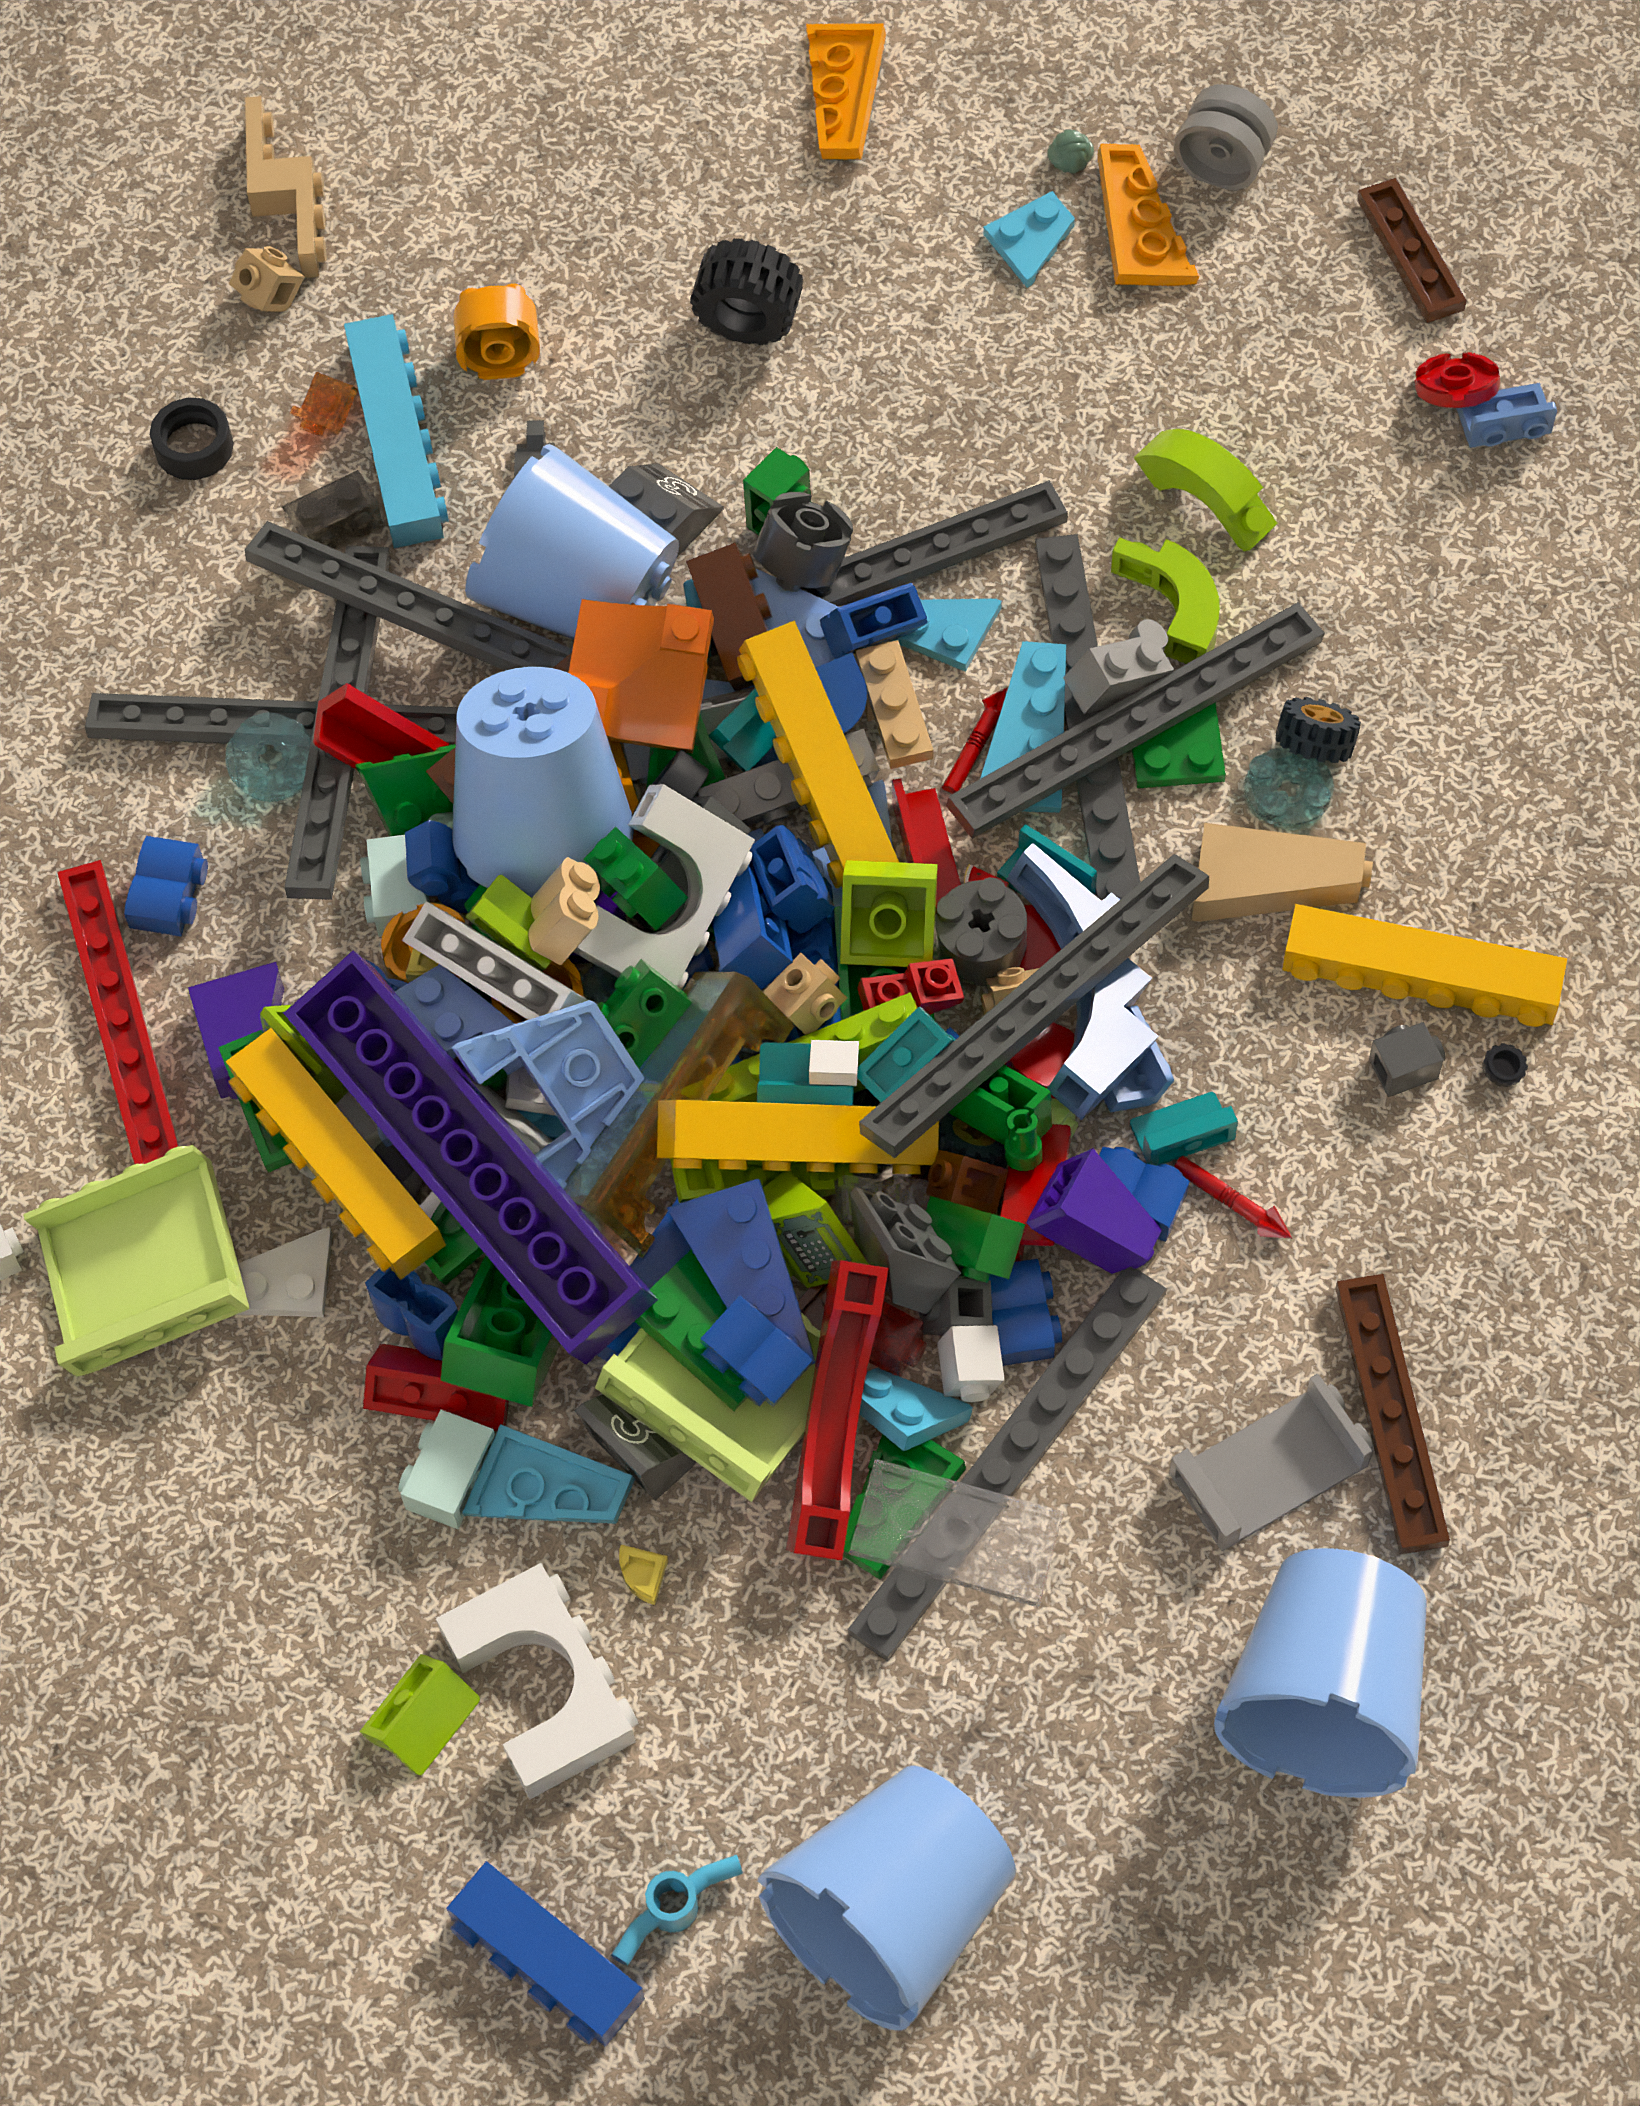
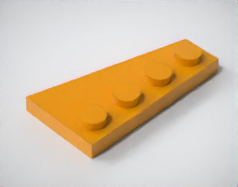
M884 23L806 24L822 159H862L886 38Z
M1100 143L1097 159L1115 284L1155 286L1197 284L1199 274L1195 265H1190L1185 255L1187 248L1181 235L1177 236L1171 224L1172 214L1167 203L1161 202L1157 193V181L1141 146Z

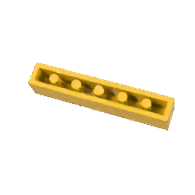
M795 620L745 640L739 649L741 655L737 656L740 671L747 682L752 680L759 695L755 698L757 710L761 719L765 723L770 721L777 737L773 739L775 752L782 764H789L795 778L791 780L792 791L799 805L806 804L813 820L809 822L812 838L818 847L824 846L830 859V863L826 865L827 871L835 888L842 887L843 889V872L846 860L899 863Z
M1295 904L1282 971L1291 972L1295 978L1304 981L1322 978L1336 981L1340 987L1348 990H1358L1366 987L1381 990L1385 996L1393 999H1404L1407 996L1426 999L1430 1005L1437 1008H1450L1455 1005L1470 1008L1475 1014L1482 1017L1491 1018L1500 1014L1515 1017L1526 1026L1539 1027L1544 1024L1553 1025L1559 1007L1567 958Z
M272 1028L268 1029L226 1061L234 1076L228 1081L232 1089L245 1104L251 1099L260 1108V1111L255 1115L272 1137L278 1132L288 1143L283 1147V1150L299 1170L305 1166L311 1170L315 1178L310 1183L327 1204L335 1200L343 1209V1212L338 1217L355 1238L362 1233L371 1243V1246L366 1251L382 1272L391 1268L398 1278L402 1280L446 1246L437 1226Z
M660 1100L658 1101L657 1158L673 1159V1168L702 1169V1159L718 1160V1169L747 1170V1161H762V1170L791 1171V1162H806V1172H834L835 1163H848L849 1173H878V1164L892 1165V1174L920 1175L921 1165H932L935 1162L938 1152L939 1121L901 1154L893 1158L860 1134L859 1121L876 1107Z

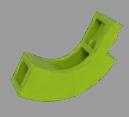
M1185 429L1161 431L1134 457L1152 485L1159 491L1172 488L1181 489L1191 493L1207 505L1235 544L1243 551L1251 550L1278 524L1257 494L1263 489L1257 478L1232 453L1206 436Z
M1119 537L1112 550L1111 573L1156 589L1169 599L1175 609L1176 615L1167 631L1168 643L1164 647L1166 657L1188 664L1213 650L1217 638L1220 603L1214 580L1203 563L1187 549L1168 539L1165 540L1160 552L1152 550L1144 543L1131 542Z

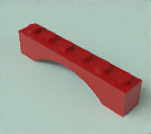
M843 1260L832 1261L786 1544V1550L792 1553L841 1561L843 1558L850 1514L852 1465L858 1417L869 1359L881 1318L888 1268Z

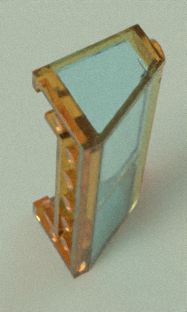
M694 973L683 990L693 1003L639 1068L645 1079L609 1127L605 1126L590 1147L592 1151L582 1165L578 1163L565 1181L567 1185L564 1190L608 1242L642 1258L655 1240L652 1234L646 1232L645 1215L646 1213L652 1215L656 1209V1206L644 1195L668 1160V1158H657L658 1101H707L743 1045L758 1052L762 1044L761 1040L763 1039L784 1043L795 1026L748 976L740 973Z

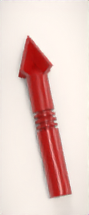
M1007 687L982 700L985 709L944 781L942 790L954 794L961 789L998 722Z
M1181 1156L1175 1163L1174 1167L1192 1184L1256 1225L1257 1234L1260 1237L1292 1238L1275 1206L1265 1210L1185 1156Z

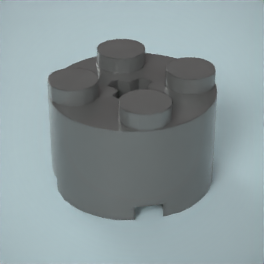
M788 492L776 497L768 511L753 550L754 558L769 573L777 577V584L791 592L799 591L801 587L820 588L831 586L836 579L851 542V534L853 532L851 520L839 507L825 500L823 506L810 502L812 495L802 492Z
M990 877L984 880L961 884L952 889L938 902L935 917L939 960L953 959L959 980L962 978L974 982V985L987 986L986 979L997 977V973L1000 970L1020 967L1027 948L1026 910L1020 898L1006 887L1001 880Z

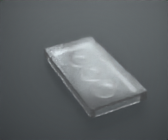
M875 1459L849 1554L1039 1607L1064 1511Z

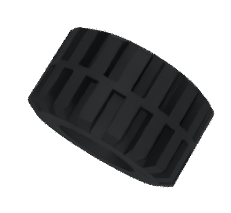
M733 239L732 242L728 240L719 241L717 245H711L703 255L690 298V304L693 305L692 312L695 316L699 317L698 321L703 326L711 329L712 333L717 336L721 335L730 341L742 342L744 344L756 343L758 345H768L769 341H780L782 336H786L790 332L803 289V276L799 274L800 269L795 263L790 262L791 258L785 253H779L776 251L777 248L760 244L759 241H744L743 239Z

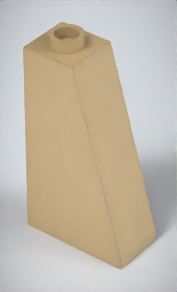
M1204 823L1198 869L1209 875V888L1194 900L1191 921L1201 922L1291 911L1295 909V904L1315 908L1358 902L1361 887H1370L1373 861L1365 860L1366 843Z

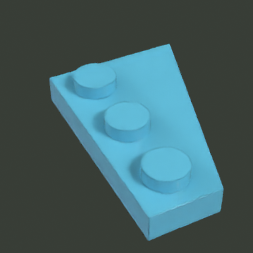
M500 1424L462 1514L473 1517L617 1524L635 1478L633 1475Z

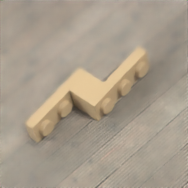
M261 96L245 97L247 196L252 216L297 213V246L302 275L305 276L304 278L319 277V262H326L327 260L324 237H318V230L326 228L323 204L317 205V197L325 196L322 172H315L312 156L275 159L273 144H267V137H274L272 112L265 113Z
M889 641L884 644L855 650L856 653L853 655L863 675L867 689V701L864 709L867 721L875 720L890 769L932 760L933 747L899 641Z

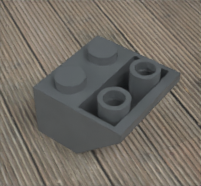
M855 1187L850 1193L855 1242L869 1265L888 1268L885 1291L892 1302L927 1314L961 1274L950 1256L952 1254L951 1248L944 1240L937 1236L930 1225L932 1223L930 1215L920 1206L913 1203L907 1206L894 1201L883 1192L877 1191L874 1194Z

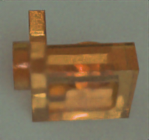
M315 372L302 407L299 408L293 405L290 414L301 421L299 428L311 434L323 437L326 430L338 435L343 428L358 389L353 385Z

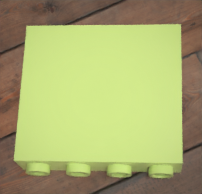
M193 1145L175 1147L159 1159L146 1164L131 1165L120 1175L105 1181L90 1182L76 1193L64 1198L46 1200L37 1209L23 1214L24 1220L38 1230L64 1344L54 1347L58 1365L76 1377L98 1371L250 1309L212 1161Z
M802 1314L816 1359L820 1331L812 1326L809 1319ZM640 1328L618 1356L613 1354L603 1366L595 1389L752 1502L804 1435L815 1365L810 1366L774 1407L766 1401L759 1407L747 1398L733 1411L649 1334Z

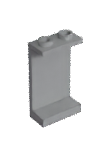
M1318 1373L1310 1377L1307 1392L1195 1457L1187 1448L1171 1458L1169 1474L1222 1552L1368 1467L1372 1454L1371 1448L1373 1447L1369 1434L1360 1423L1353 1424L1344 1411L1345 1403L1339 1391L1332 1384L1327 1386Z

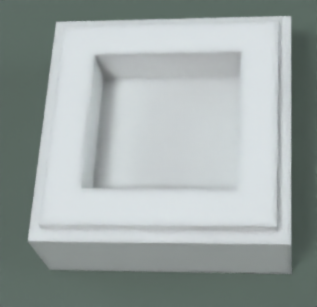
M811 1040L809 1084L857 1086L859 1041Z

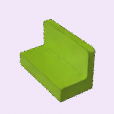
M498 875L465 917L503 948L540 971H544L551 963V960L533 951L528 937L529 928L535 921L531 912L532 898L505 876Z
M420 1654L359 1732L374 1745L391 1751L413 1773L422 1775L479 1703L480 1697L445 1662Z

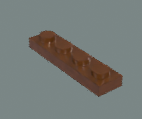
M1397 178L1358 190L1357 201L1426 323L1465 311L1467 301Z

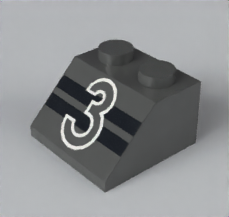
M659 463L628 466L608 486L679 541L677 557L724 510V506Z
M604 1394L580 1404L575 1409L590 1436L628 1474L633 1475L635 1481L655 1501L697 1463Z

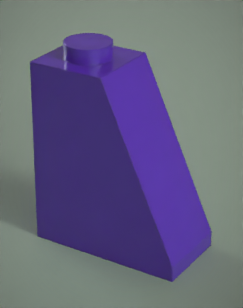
M276 962L188 987L212 1075L221 1099L226 1097L238 1099L228 1083L231 1079L218 1047L259 1030L263 1031L260 1018L263 1008L281 1006L284 985Z
M1093 1148L1058 1164L1026 1222L1032 1230L1111 1274L1129 1267L1137 1269L1146 1264L1154 1254L1153 1247L1162 1231Z

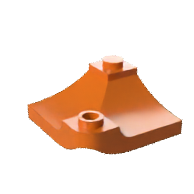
M581 599L568 673L583 681L593 693L609 741L673 751L684 750L686 753L693 754L708 668L707 657L714 623L712 610L668 603L667 606H648Z

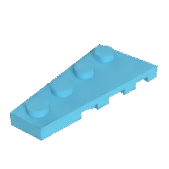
M1022 642L980 779L1064 733L1065 681L1063 677L1066 670V644ZM1062 789L1021 812L1060 813L1062 808Z

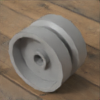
M1215 84L1202 89L1195 98L1188 111V118L1183 122L1174 139L1173 151L1180 166L1194 179L1226 190L1237 191L1248 187L1256 179L1263 165L1264 157L1270 151L1277 137L1278 123L1268 105L1250 91L1233 85Z

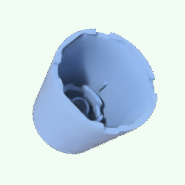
M551 444L543 446L540 455L544 457L538 460L532 456L525 463L507 488L487 523L479 541V544L485 546L486 549L480 564L473 562L469 567L465 593L467 598L480 605L574 640L581 599L619 604H631L634 602L635 605L655 606L657 601H661L672 582V578L669 576L677 558L679 541L562 450Z
M522 667L494 674L482 680L468 691L460 702L456 720L452 839L455 856L466 867L467 875L488 888L498 875H503L533 898L536 892L567 857L576 862L587 864L584 858L615 826L632 841L634 828L628 825L632 818V813L595 698L583 681L574 675L553 668Z
M1331 1548L1309 1549L1286 1558L1278 1570L1218 1706L1214 1728L1221 1744L1240 1762L1268 1778L1273 1779L1276 1771L1303 1778L1305 1780L1302 1789L1324 1795L1350 1798L1376 1797L1396 1792L1405 1787L1407 1777L1411 1774L1415 1775L1419 1750L1427 1608L1426 1596L1419 1584L1407 1573L1390 1563L1349 1550Z
M907 1766L770 1865L758 1877L757 1881L766 1888L759 1895L766 1915L781 1939L803 1966L823 1985L830 1977L852 1996L847 2001V2006L865 2019L883 2028L901 2031L906 2029L922 2011L1014 1879L1016 1867L1011 1851L1000 1832L964 1792L933 1771L919 1766Z

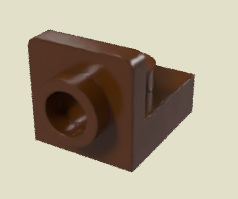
M939 1150L935 1162L929 1170L926 1195L996 1215L1009 1170L967 1156Z

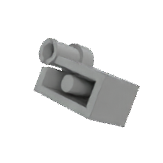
M1144 619L1131 631L1128 640L1089 648L1063 677L1083 714L1107 709L1173 672L1174 669L1163 652V648L1168 643L1167 633L1156 621Z

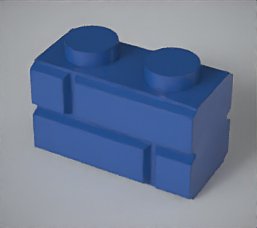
M912 582L838 607L820 619V626L834 659L849 653L855 654V650L884 644L892 639L895 640L910 635L928 623L926 613Z
M784 825L776 826L752 845L749 850L752 852V864L771 911L780 919L786 920L791 928L801 934L807 932L833 912L834 904L820 870L815 863L810 847L799 838L796 839L795 834Z

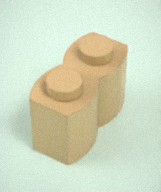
M567 857L531 900V912L535 920L531 924L528 933L531 948L533 951L559 965H562L598 922V910L594 901L599 895L600 883L595 871L589 865L583 862H576Z

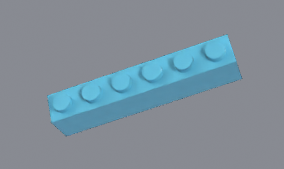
M393 314L345 323L344 328L393 547L398 548L444 538L441 523L449 522L444 496L435 498L434 489L441 488L436 462L428 464L426 455L433 454L428 428L420 430L418 421L425 420L420 395L412 396L410 388L418 387L413 362L404 363L403 355L410 354L405 329H396Z

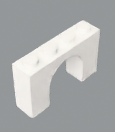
M664 784L649 785L628 825L664 846L679 859L687 876V896L689 898L686 900L685 906L678 918L665 929L654 933L643 932L603 908L596 906L598 910L597 925L575 949L574 953L617 978L627 967L631 965L635 967L640 959H642L682 990L688 978V973L685 970L693 955H699L706 946L710 935L707 929L714 916H719L728 905L731 893L728 890L736 875L740 876L748 867L752 859V852L749 850L755 839Z
M542 1563L436 1618L440 1633L462 1674L510 1648L528 1644L545 1646L558 1652L574 1671V1685L564 1707L552 1718L503 1744L506 1756L529 1800L636 1743L632 1727L638 1725L637 1718L626 1698L624 1697L617 1701L609 1685L615 1683V1679L603 1656L594 1659L586 1644L593 1640L580 1615L571 1618L564 1603L570 1600L560 1577L557 1573L549 1577Z

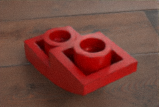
M952 958L910 963L905 973L861 978L857 987L864 1011L910 992L917 1007H922L928 1014L948 1009L962 1003L964 1000V994Z

